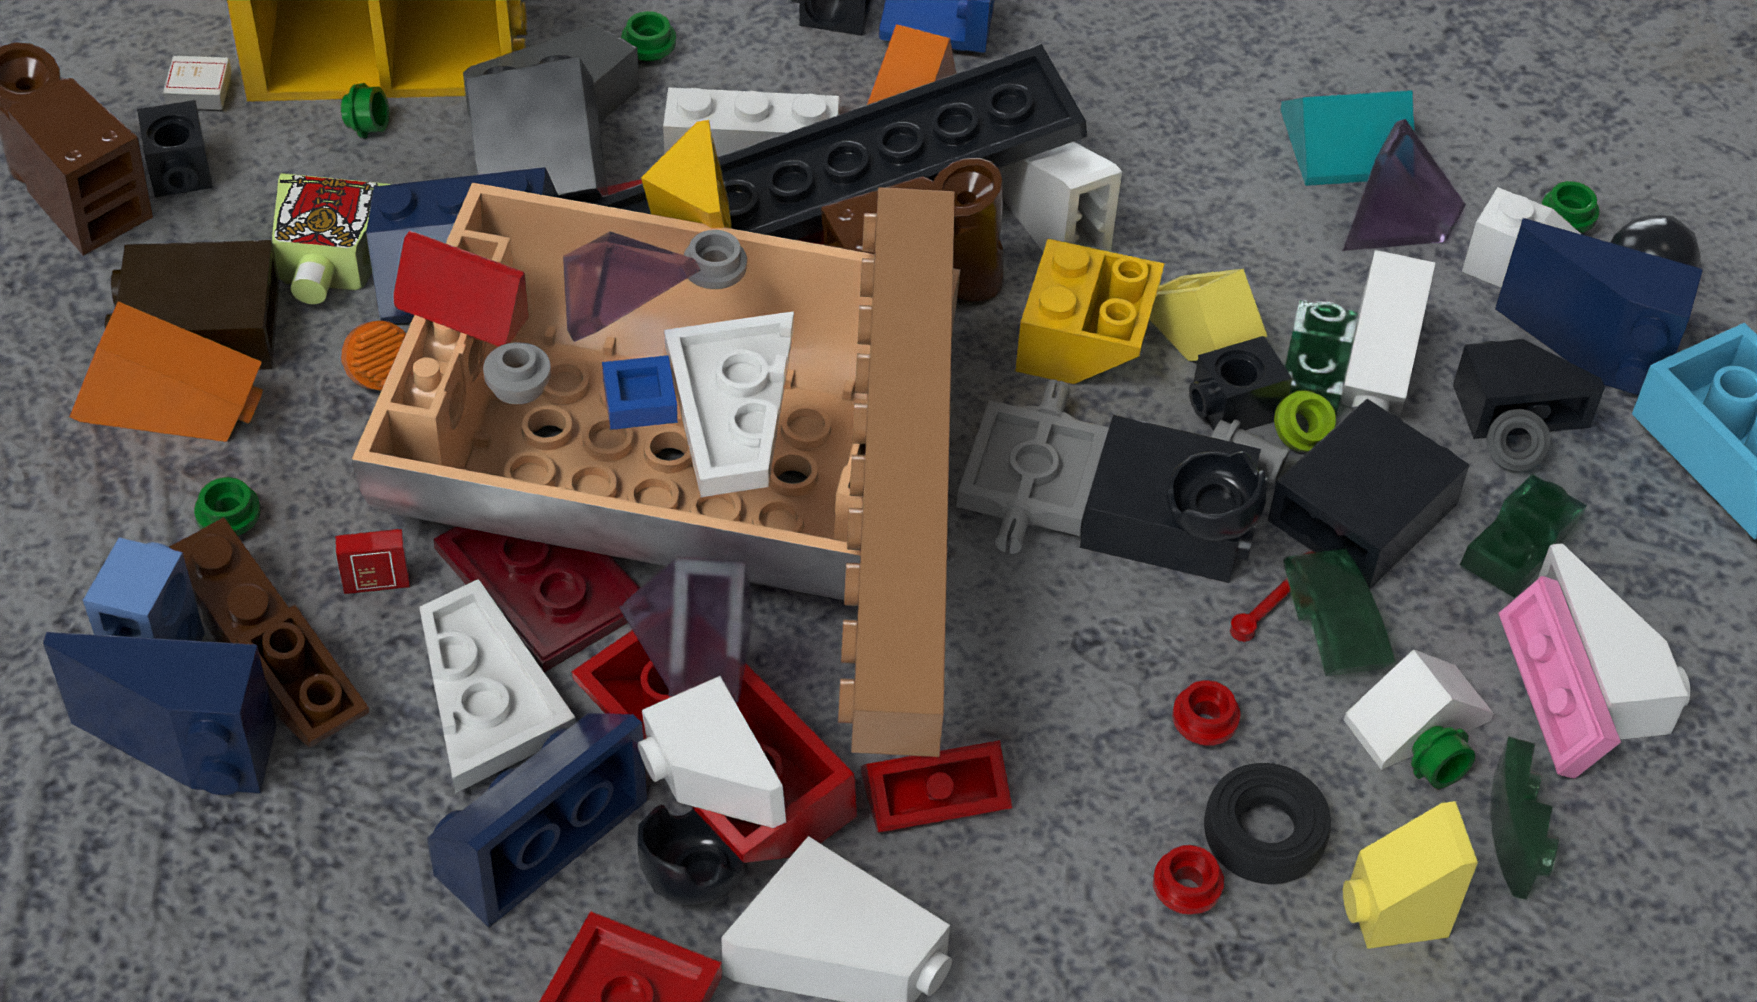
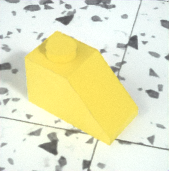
M1244 269L1183 275L1159 286L1150 321L1188 361H1197L1200 354L1261 336L1267 337Z
M1456 801L1437 805L1359 851L1351 879L1346 880L1343 885V901L1350 922H1359L1367 949L1449 938L1478 864Z

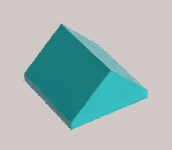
M1413 90L1302 97L1281 102L1280 111L1305 186L1415 178L1416 152Z

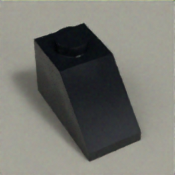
M1525 339L1465 344L1453 383L1474 439L1487 438L1492 422L1500 414L1513 409H1524L1537 414L1546 423L1549 432L1590 428L1605 389L1600 377ZM1515 428L1507 436L1529 433L1523 428Z

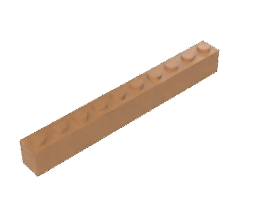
M878 187L877 213H864L862 251L875 252V258H862L860 297H870L873 300L872 306L859 305L857 344L870 345V354L857 353L855 393L868 394V404L854 403L852 444H866L865 455H852L850 496H863V508H849L847 550H861L860 563H846L844 605L858 606L857 620H843L841 663L855 664V679L840 678L838 723H853L851 753L939 757L944 716L955 191Z

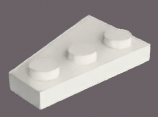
M794 311L664 330L666 354L669 355L673 383L701 497L769 486L793 338Z
M479 579L419 607L455 793L539 752L545 741L554 732L562 728H570L576 723L575 716Z

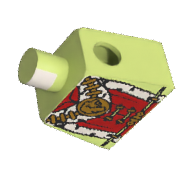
M280 174L272 245L279 279L286 284H291V292L296 299L306 304H319L326 299L329 288L358 290L365 286L372 274L366 231L373 188L375 186L391 184Z

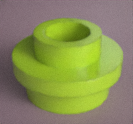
M1297 391L1285 397L1277 406L1274 416L1275 429L1281 441L1290 449L1302 453L1310 451L1334 429L1336 423L1335 412L1329 401L1323 396L1310 391ZM1296 414H1301L1307 419L1309 425L1307 433L1299 427Z

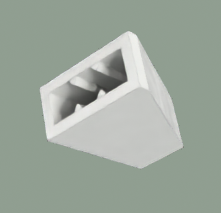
M1071 142L998 168L1002 177L1003 201L1042 251H1044L1047 239H1053L1111 252L1122 171L1115 163L1075 142Z
M1375 250L1363 291L1339 402L1340 405L1352 407L1351 410L1353 411L1364 400L1369 399L1389 413L1400 416L1407 396L1435 262Z
M808 836L722 936V974L734 982L842 1002H915L922 992L928 996L934 994L943 983L951 968L952 958L947 956L950 925Z

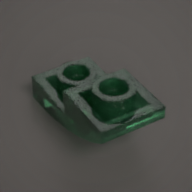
M1303 300L1299 301L1285 362V368L1293 378L1289 395L1297 391H1310L1321 395L1329 401L1335 415H1337L1358 312L1345 310L1332 302L1321 301L1312 303Z
M1532 474L1504 500L1496 520L1467 546L1460 565L1515 598L1542 568L1550 545L1561 544L1583 515L1587 505L1568 495L1561 486L1553 482L1544 481Z
M1346 549L1291 555L1283 559L1298 621H1312L1326 677L1384 669L1395 662L1389 637L1372 593Z
M1508 736L1493 776L1490 812L1492 837L1503 877L1512 896L1527 900L1536 876H1550L1558 850L1559 837L1548 834L1553 806L1536 802L1542 774L1530 771L1535 743Z

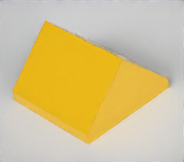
M709 120L698 121L641 177L650 212L652 215L702 223L710 228L732 229L728 197Z

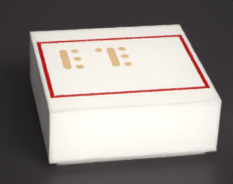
M173 56L163 91L165 104L196 100L197 109L223 110L232 74L229 58Z

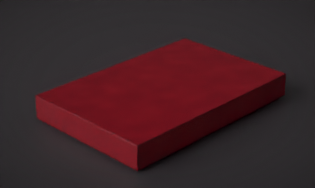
M458 526L433 539L434 549L466 585L479 579L544 673L652 609L651 599L610 555Z

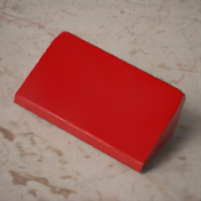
M409 231L404 237L394 289V306L397 309L498 347L511 343L529 318L525 272L416 232Z
M1000 740L941 750L939 757L907 756L860 766L877 833L1013 808Z

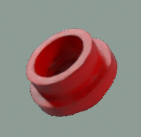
M1211 680L1197 681L1188 686L1176 698L1172 712L1173 723L1183 737L1196 744L1208 746L1218 745L1232 738L1238 729L1241 716L1239 705L1233 693L1223 684ZM1200 714L1209 715V716H1211L1213 719L1203 718V717H1200L1199 715H1200Z
M1182 845L1172 849L1158 861L1153 874V888L1158 899L1169 909L1182 914H1200L1213 908L1220 900L1224 888V875L1217 860L1209 851L1195 845ZM1188 879L1195 882L1198 887H1186L1177 881Z

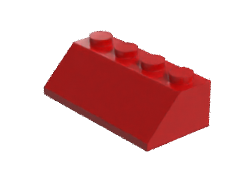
M682 597L571 671L573 680L605 714H633L643 725V740L647 738L642 715L643 709L720 676L783 786L786 823L775 828L691 806L743 863L790 858L808 836L821 844L857 817L854 773Z

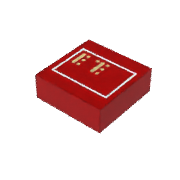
M402 529L335 536L336 556L344 594L410 587L409 568Z

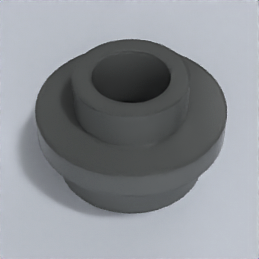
M1513 409L1500 414L1492 422L1487 433V447L1492 458L1502 467L1513 471H1524L1537 466L1546 457L1550 448V432L1546 423L1537 414L1524 409ZM1523 428L1527 430L1530 435V443L1526 449L1513 451L1508 448L1506 437L1512 429Z

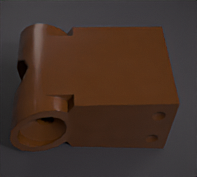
M19 42L1 46L0 137L8 169L12 177L26 183L28 193L83 256L153 218L138 137L75 79L63 78L54 57L45 49L31 43Z
M965 158L948 165L939 172L934 181L922 176L885 187L955 191L953 268L960 270L957 298L966 301H985L995 297L1002 290L1004 262L1003 247L999 239L1003 217L1002 177L1000 170L991 161L981 158ZM878 190L821 207L825 246L875 254V252L862 251L864 213H877Z

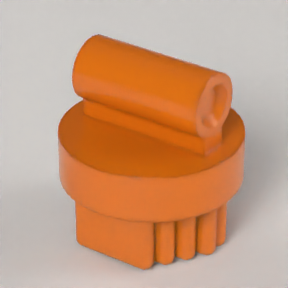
M387 321L366 322L354 328L343 343L341 356L343 367L349 378L365 389L382 390L406 336L404 330Z

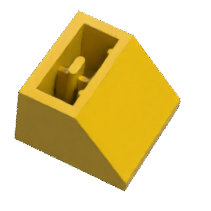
M1047 239L1020 322L1015 372L1076 384L1139 357L1165 263Z

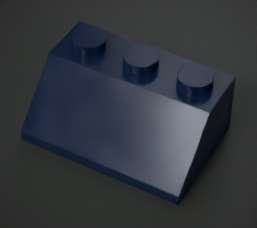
M546 167L375 186L373 188L366 236L381 321L393 324L412 322L414 315L399 310L394 306V289L404 237L409 231L446 243L472 182L560 198Z
M588 713L570 728H562L554 732L545 741L539 752L518 768H511L502 772L483 795L463 810H455L449 813L438 823L433 833L427 837L433 875L488 928L491 927L647 802L645 765L638 749V742L643 740L642 722L633 714Z

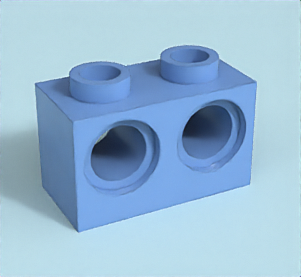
M118 538L83 599L94 635L202 641L205 633L183 552L174 551L160 543L151 542L145 544Z

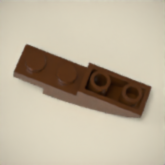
M224 517L169 546L174 551L183 552L195 600L202 610L203 623L219 643L257 645L274 713L309 748L369 714L368 705L296 605L290 608L287 606Z

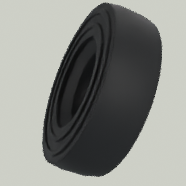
M1253 763L1230 771L1214 787L1207 802L1204 829L1210 850L1226 869L1252 882L1281 884L1294 881L1306 875L1319 862L1329 840L1331 815L1324 795L1309 778L1283 765ZM1266 803L1275 805L1290 816L1294 825V832L1287 839L1280 842L1267 843L1259 841L1246 832L1241 822V814L1245 809L1255 804Z

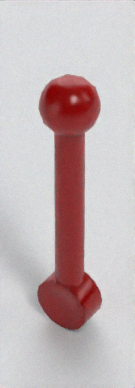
M1313 551L1304 553L1299 560V567L1249 614L1240 613L1232 618L1230 625L1231 636L1242 642L1253 639L1257 623L1307 576H1316L1321 573L1324 568L1323 557Z

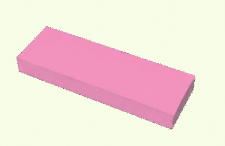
M1541 576L1498 614L1557 774L1575 779L1620 744L1621 741L1559 582Z

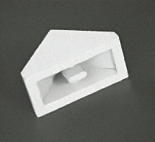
M1413 649L1346 712L1344 722L1378 767L1383 770L1414 756L1412 753L1413 744L1426 730L1435 726H1442L1444 728H1461L1468 732L1490 722L1494 713L1456 665Z

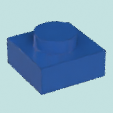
M669 355L602 362L610 430L678 423L677 401Z

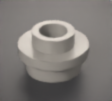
M707 230L697 234L691 240L683 255V271L686 277L697 286L707 289H723L733 286L744 277L747 270V256L744 249L740 246L738 239L722 230Z
M514 342L494 349L484 361L483 372L487 386L498 399L509 404L519 405L532 402L543 393L551 377V366L547 354L539 347L529 343Z

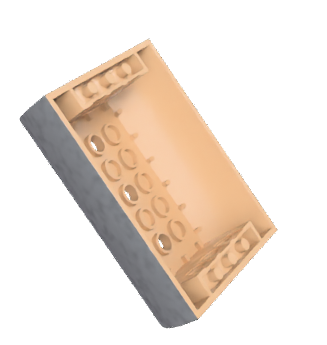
M472 182L446 244L525 272L529 318L511 343H529L542 349L550 360V380L545 386L543 393L532 402L519 405L503 402L487 386L483 372L486 357L498 346L414 315L352 457L355 477L365 501L373 509L380 512L844 600L846 563H860L861 550H847L849 508H863V496H850L852 455H865L866 444H852L854 403L868 404V394L855 393L857 353L870 354V345L857 344L859 305L872 306L873 300L870 297H860L862 258L874 259L875 254L730 228H710L702 223ZM707 230H722L738 239L740 246L744 249L747 256V270L744 277L738 283L723 289H707L697 286L686 277L683 271V255L691 240L697 234ZM954 268L952 289V332L960 277V270ZM794 311L793 338L768 487L706 497L700 496L677 395L678 423L610 430L602 362L666 356L664 330ZM547 425L556 426L563 430L560 434L547 438L533 434V432ZM665 448H675L684 453L681 458L670 461L662 460L655 456V454ZM786 471H797L803 473L808 478L803 482L790 484L779 480L777 477Z

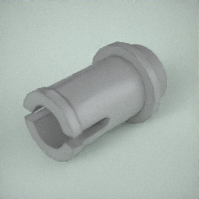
M1234 419L1232 424L1220 420L1212 437L1261 448L1257 469L1259 471L1265 470V476H1268V483L1274 485L1284 467L1290 448L1285 446L1283 448L1241 429V422Z

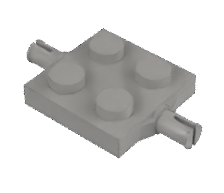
M1050 380L1045 384L1040 406L1018 407L988 400L958 489L956 507L1003 519L998 536L995 539L996 547L1002 552H1006L1010 536L1009 554L1021 551L1028 525L1080 536L1085 507L1109 427L1079 421L1063 412L1071 392L1070 387L1063 381L1060 382L1056 398L1057 380Z

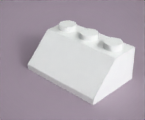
M668 87L663 124L664 154L698 121L709 120L719 157L840 115L841 100L839 96Z

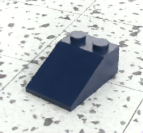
M1523 218L1495 310L1566 361L1600 377L1605 386L1639 395L1650 365L1676 354L1690 319L1703 269Z
M46 632L43 645L71 724L191 789L205 790L215 795H231L236 792L261 793L277 724L257 645Z

